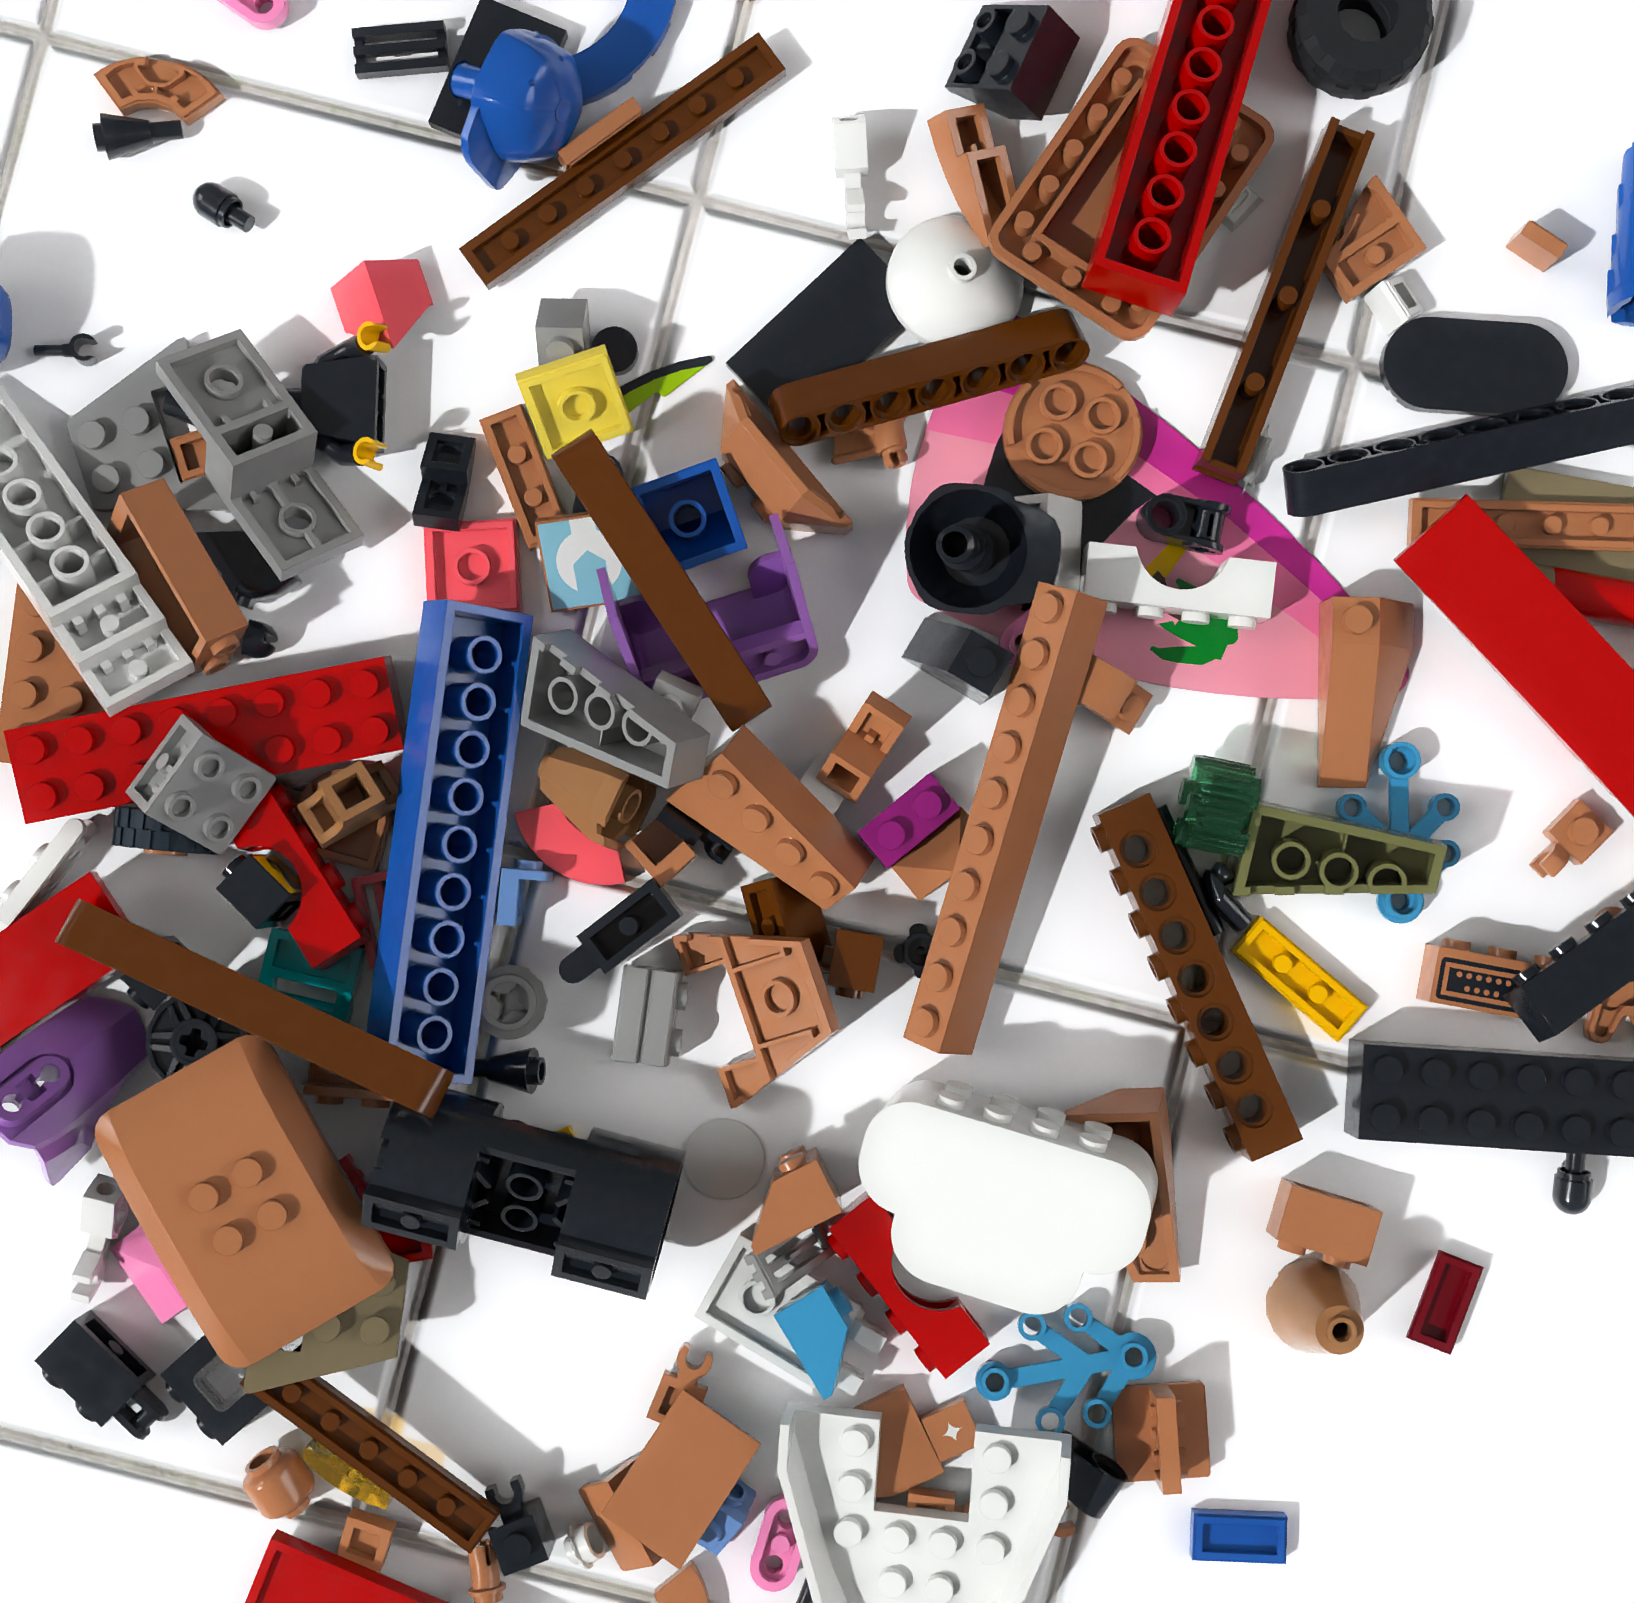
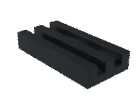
M443 20L351 28L355 45L353 46V54L356 59V64H354L355 74L359 80L450 71L447 32ZM436 37H437V39H430V40H419V41H408V42H396V43H385V44L365 45V44H368V43H379V42L402 41V40L425 39V38H436ZM438 52V57L367 63V58L400 57L418 53Z

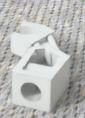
M864 114L832 117L836 179L844 178L848 239L867 238L866 210L861 177L868 176L869 170L866 120Z
M98 1173L82 1197L80 1231L90 1233L86 1250H83L72 1273V1280L77 1281V1284L71 1291V1300L85 1304L91 1302L105 1274L104 1266L111 1241L118 1238L129 1213V1204L114 1177Z

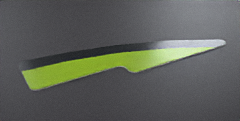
M712 356L679 361L650 371L622 385L620 389L628 412L633 411L655 393L666 397L712 362Z

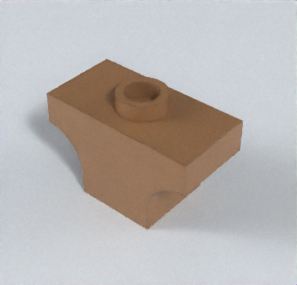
M359 760L318 782L316 792L298 804L297 809L321 849H324L396 809L399 788L381 760L364 766L362 761Z

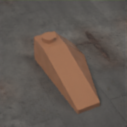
M1333 596L1319 603L1317 788H1366L1413 653L1414 604L1382 597Z
M1165 1087L1120 1088L1065 1110V1120L1083 1125L1085 1121L1103 1123L1113 1129V1134L1134 1141L1148 1153L1157 1171L1158 1190L1143 1247L1137 1257L1126 1266V1269L1133 1282H1180L1181 1269L1172 1146Z

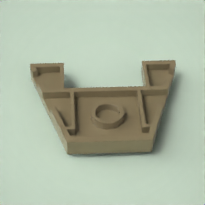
M391 1252L395 1262V1270L389 1284L379 1292L304 1334L300 1352L277 1350L253 1365L247 1366L243 1393L251 1394L397 1358L410 1260Z

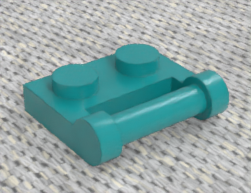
M272 927L258 982L277 990L279 977L338 991L335 1003H330L277 990L350 1024L354 1008L353 1002L366 950L363 947H359L325 970L312 969L289 930Z

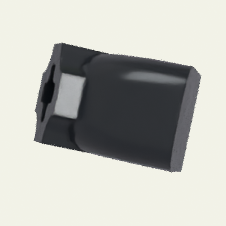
M245 531L195 532L236 603L242 607L253 610L256 601L284 596L303 583L298 575L281 582Z

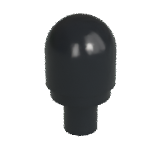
M205 182L195 189L192 198L193 206L200 216L218 227L230 228L234 225L245 233L253 228L255 217L242 209L243 203L235 193L215 182Z
M1566 1153L1565 1166L1558 1167L1557 1173L1554 1174L1552 1199L1555 1206L1563 1213L1569 1215L1581 1214L1591 1204L1594 1180L1591 1178L1592 1173L1585 1170L1586 1154Z

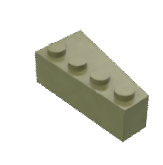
M1253 799L1232 892L1233 896H1251V894L1344 895V893L1436 894L1447 846L1441 840Z

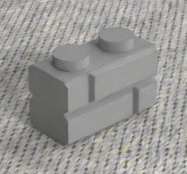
M635 964L624 965L611 1060L667 1067L670 1064L671 1056L679 1057L683 1029L675 1028L677 1010H686L689 983L681 982L682 971Z

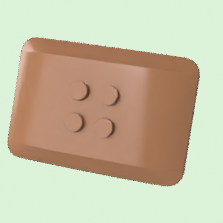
M1127 38L1115 46L995 221L988 236L990 251L999 261L1114 336L1125 341H1137L1144 338L1161 314L1081 288L1154 48L1152 44L1140 38ZM1243 103L1239 111L1196 261L1274 142V130L1270 122Z
M252 1034L238 1037L108 1110L99 1118L95 1126L94 1136L104 1159L171 1280L215 1352L225 1364L236 1368L253 1365L379 1292L389 1284L395 1270L393 1256L378 1230L361 1226L363 1203L271 1043Z

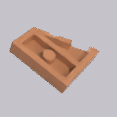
M1377 175L1372 177L1365 185L1338 233L1323 269L1324 274L1345 304L1385 279L1427 249Z

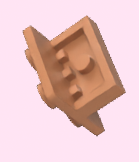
M1195 1380L1125 1385L1112 1405L1111 1410L1115 1462L1126 1472L1128 1476L1127 1482L1155 1480L1162 1494L1170 1495L1182 1494L1181 1479L1209 1477L1211 1466L1206 1393L1203 1382Z

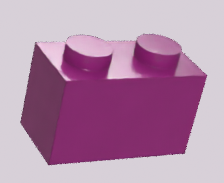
M930 772L859 830L857 835L885 869H888L955 814L960 807Z

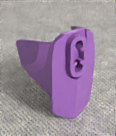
M86 996L35 1028L0 1054V1137L8 1145L34 1149L39 1158L44 1177L51 1186L60 1182L89 1152L95 1139V1126L99 1118L109 1110L122 1083L148 1057L145 1031L135 1008L111 999ZM38 1081H44L41 1087L37 1084ZM12 1103L19 1110L16 1112L7 1111L2 1104Z

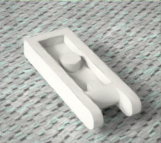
M69 819L50 844L44 843L33 853L28 862L31 868L21 881L16 880L11 883L0 897V902L2 903L0 906V921L7 927L47 900L99 833L100 827L95 820Z

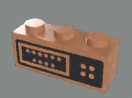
M1442 937L1441 946L1425 944L1416 999L1519 1019L1520 1017L1503 997L1504 994L1517 986L1512 978L1535 962L1542 968L1553 960L1552 957L1534 955L1533 963L1516 960L1517 951L1488 946L1487 955L1470 952L1471 942Z

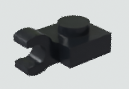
M669 802L663 807L656 820L692 847L701 840L706 854L718 864L722 865L734 848Z

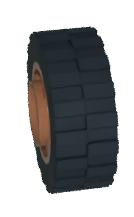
M115 807L111 845L144 849V853L188 856V853L220 855L144 814L140 808Z

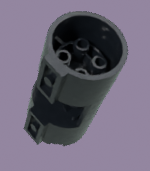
M451 1089L447 1090L433 1119L395 1101L393 1102L380 1138L384 1139L378 1154L377 1166L371 1168L369 1182L363 1194L361 1226L456 1250L458 1244H463L469 1234L554 1256L551 1276L646 1300L653 1282L686 1156L685 1150L597 1127L592 1128L587 1140L573 1137L566 1132L546 1130L527 1125L519 1120L504 1119V1105L501 1102Z

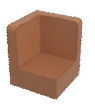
M656 819L634 839L630 838L624 844L627 850L661 887L665 886L698 856L697 852L687 842Z

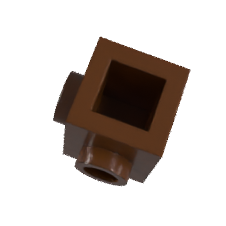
M837 927L834 946L824 945L820 966L821 973L828 974L827 985L836 986L835 995L862 1000L864 992L874 993L884 936Z

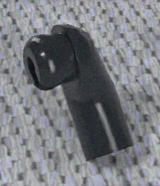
M1218 861L1213 864L1210 870L1205 869L1202 882L1213 908L1234 931L1238 932L1245 929L1251 923L1252 915L1226 887L1234 881L1235 873L1224 862Z

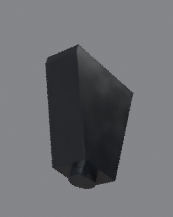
M925 617L901 658L980 705L990 696L1014 654L972 629Z

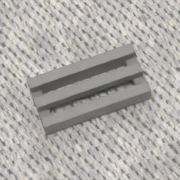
M822 1223L812 1227V1233L769 1263H767L765 1258L794 1237L756 1256L752 1251L743 1257L747 1266L754 1265L756 1272L752 1276L756 1283L763 1282L765 1289L761 1293L765 1300L775 1298L836 1254L827 1241L828 1235ZM815 1243H819L820 1250L776 1280L773 1273Z

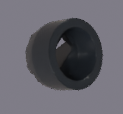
M249 619V626L245 631L241 655L252 658H266L275 652L276 647L270 643L277 642L279 640L278 635L272 626L261 621Z

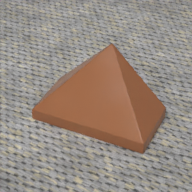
M961 806L955 814L891 866L919 901L951 877L969 817Z

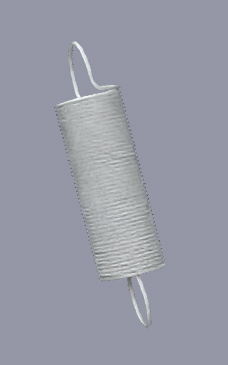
M1270 424L1265 430L1267 437L1260 435L1246 474L1239 480L1246 484L1243 493L1246 486L1254 487L1257 483L1273 441L1267 435Z

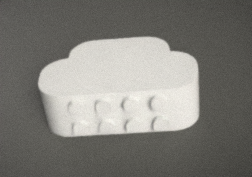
M920 1080L900 1088L876 1114L866 1130L859 1157V1174L862 1184L872 1200L885 1210L895 1213L891 1228L893 1249L900 1263L912 1275L922 1281L1026 1314L1039 1315L1054 1312L1065 1306L1076 1294L1084 1273L1103 1275L1117 1272L1128 1266L1140 1253L1145 1241L1158 1190V1176L1155 1165L1148 1153L1140 1145L1126 1137L1113 1134V1129L1103 1123L1085 1121L1083 1125L1065 1120L1066 1115L1056 1109L1039 1107L1038 1111L1019 1106L1020 1101L1005 1094L996 1093L992 1094V1097L975 1093L973 1092V1086L961 1081L948 1080L944 1084L932 1080Z

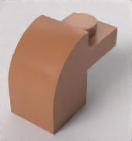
M1092 654L1077 705L1090 710L1116 729L1130 735L1153 695L1136 684L1137 681Z
M872 690L849 728L831 752L816 779L855 804L912 716Z

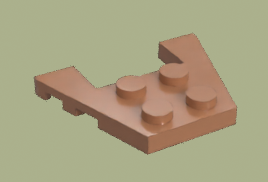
M692 931L672 936L685 976L722 964L725 965L756 1056L733 1062L717 1069L731 1109L746 1103L841 1029L810 938Z

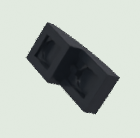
M430 432L420 465L422 480L412 511L414 526L460 532L471 483L476 438Z

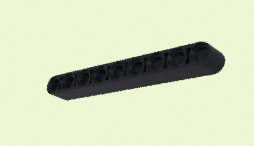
M1634 385L1289 462L1282 467L1287 514L1293 517L1316 516L1634 444Z

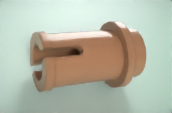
M480 1540L478 1546L474 1548L471 1554L468 1553L472 1587L469 1588L468 1595L474 1597V1603H497L503 1599L502 1591L506 1589V1583L500 1580L498 1559L491 1540Z

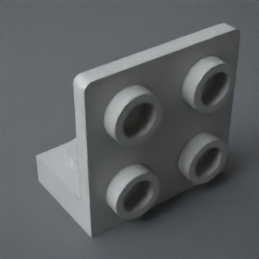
M182 713L125 792L144 814L213 852L222 854L275 783L276 777L271 772L215 740L198 722Z

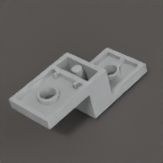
M241 328L156 360V374L206 441L205 478L281 582L363 545L364 533L313 466L318 431ZM222 379L234 383L236 387L231 390H220L211 383ZM296 516L307 520L310 526L305 529H294L289 527L285 520Z

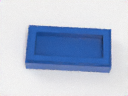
M1191 1508L1189 1555L1192 1560L1286 1564L1288 1517L1284 1512Z

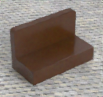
M778 877L740 886L753 935L810 938L817 961H822L824 945L831 946L820 906Z

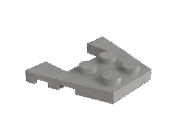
M185 337L175 340L65 421L94 510L98 512H113L120 493L164 478L183 511L187 513H204V511H225L226 513H231L205 476L182 482L169 441L170 436L157 399V395L165 393L167 388L155 372L156 360L190 348V342Z

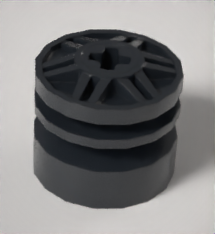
M172 997L156 1010L147 1028L146 1051L151 1067L163 1080L234 1039L250 1033ZM201 1032V1039L208 1041L206 1048L200 1049L201 1043L198 1040H194L195 1033Z

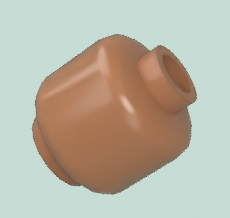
M275 1445L269 1446L256 1454L245 1468L246 1476L243 1480V1490L262 1516L271 1520L284 1516L287 1519H291L307 1508L310 1503L309 1495L315 1486V1478L312 1471L295 1449L290 1447L278 1448Z

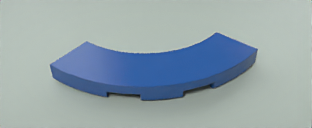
M627 0L622 13L610 30L590 47L572 55L577 63L580 74L583 106L596 102L627 84L633 79L632 75L645 64L650 56L653 57L671 25L670 21L676 0Z

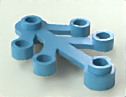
M1408 742L1389 744L1379 755V767L1382 773L1388 777L1389 829L1429 838L1445 821H1450L1459 814L1460 803L1454 795L1449 793L1434 795L1428 802V811L1409 829V778L1419 770L1421 756L1417 748ZM1395 752L1399 753L1404 760L1403 766L1399 770L1394 769L1390 764V757ZM1346 794L1337 800L1335 811L1339 818L1387 828L1367 809L1366 801L1362 796ZM1442 798L1446 799L1450 804V811L1446 816H1442L1437 810V804ZM1349 799H1353L1358 805V812L1353 817L1347 815L1344 810V804ZM1441 840L1451 851V857L1447 862L1443 863L1442 871L1446 867H1452L1457 864L1461 856L1459 846L1452 840ZM1377 894L1376 906L1379 913L1386 920L1393 923L1403 924L1413 921L1419 916L1424 906L1423 894H1404L1406 901L1400 909L1395 908L1392 904V896L1394 894Z
M1071 1303L1065 1308L1063 1312L1065 1325L1074 1332L1087 1333L1105 1347L1107 1351L1087 1354L1046 1325L1045 1319L1040 1314H1021L1017 1321L1019 1333L1027 1340L1038 1341L1062 1359L1014 1368H1007L999 1361H987L978 1368L975 1374V1384L977 1390L984 1398L990 1401H999L1006 1398L1012 1388L1065 1379L1048 1406L1042 1407L1037 1412L1035 1423L1039 1431L1061 1433L1065 1426L1064 1416L1091 1375L1111 1370L1097 1396L1086 1400L1081 1410L1084 1421L1090 1427L1096 1429L1105 1427L1111 1420L1110 1408L1127 1382L1147 1377L1155 1367L1157 1359L1156 1350L1153 1343L1146 1336L1137 1332H1126L1118 1335L1094 1318L1090 1309L1082 1303ZM1076 1308L1083 1309L1086 1314V1321L1081 1326H1074L1069 1320L1071 1311ZM1028 1317H1036L1040 1322V1329L1036 1334L1030 1335L1024 1332L1023 1323ZM1130 1348H1138L1141 1352V1361L1137 1365H1128L1125 1361V1353ZM991 1373H998L1003 1377L1004 1382L999 1390L993 1391L986 1386V1378ZM1094 1404H1100L1105 1409L1104 1417L1098 1422L1092 1421L1088 1417V1410ZM1046 1413H1055L1058 1416L1059 1423L1055 1429L1047 1430L1042 1427L1041 1420Z

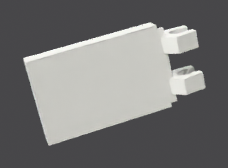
M741 1232L693 1316L815 1389L816 1386L777 1323L774 1314L780 1307L824 1280L809 1272L775 1298L765 1300L761 1293L765 1289L763 1282L756 1283L752 1276L756 1272L754 1265L747 1266L743 1258L753 1251L751 1248L752 1238ZM774 1251L765 1259L769 1263L780 1254ZM790 1261L773 1273L776 1280L795 1268L797 1264ZM846 1294L853 1308V1311L848 1313L852 1322L846 1346L852 1340L878 1355L887 1340L888 1332L869 1320L862 1319L866 1313L861 1308L862 1303ZM843 1360L836 1387L855 1397L864 1381L865 1373Z

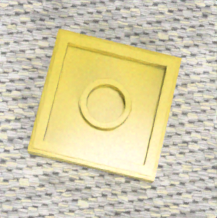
M605 344L515 374L516 381L547 460L552 459L551 454L589 429L594 431L601 442L635 431Z

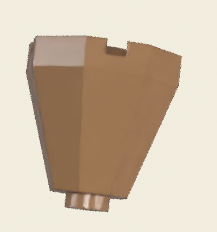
M559 747L553 753H548L542 759L538 768L540 790L589 840L617 852L624 847V844L618 841L624 834L633 838L640 831L656 797L657 786L649 783L648 780L574 748Z

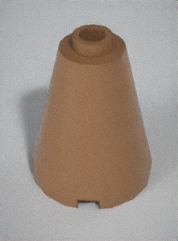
M1319 1258L1299 1259L1284 1266L1278 1272V1277L1273 1282L1271 1288L1269 1287L1266 1294V1316L1273 1331L1285 1344L1305 1353L1336 1355L1350 1353L1360 1345L1364 1336L1360 1299L1356 1286L1348 1274L1341 1268L1325 1263Z

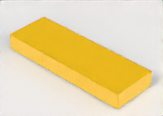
M1258 915L1229 949L1234 956L1336 1042H1339L1368 1008L1365 1003L1263 916Z

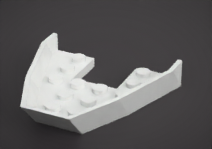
M788 1402L780 1423L777 1472L813 1603L1024 1602L1067 1507L1072 1434L976 1423L969 1513L920 1507L915 1509L907 1508L904 1505L876 1502L882 1412Z

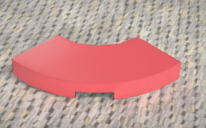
M555 804L514 812L517 825L528 846L537 857L554 871L570 879L587 884L615 885L627 883L620 851L617 852L589 840Z

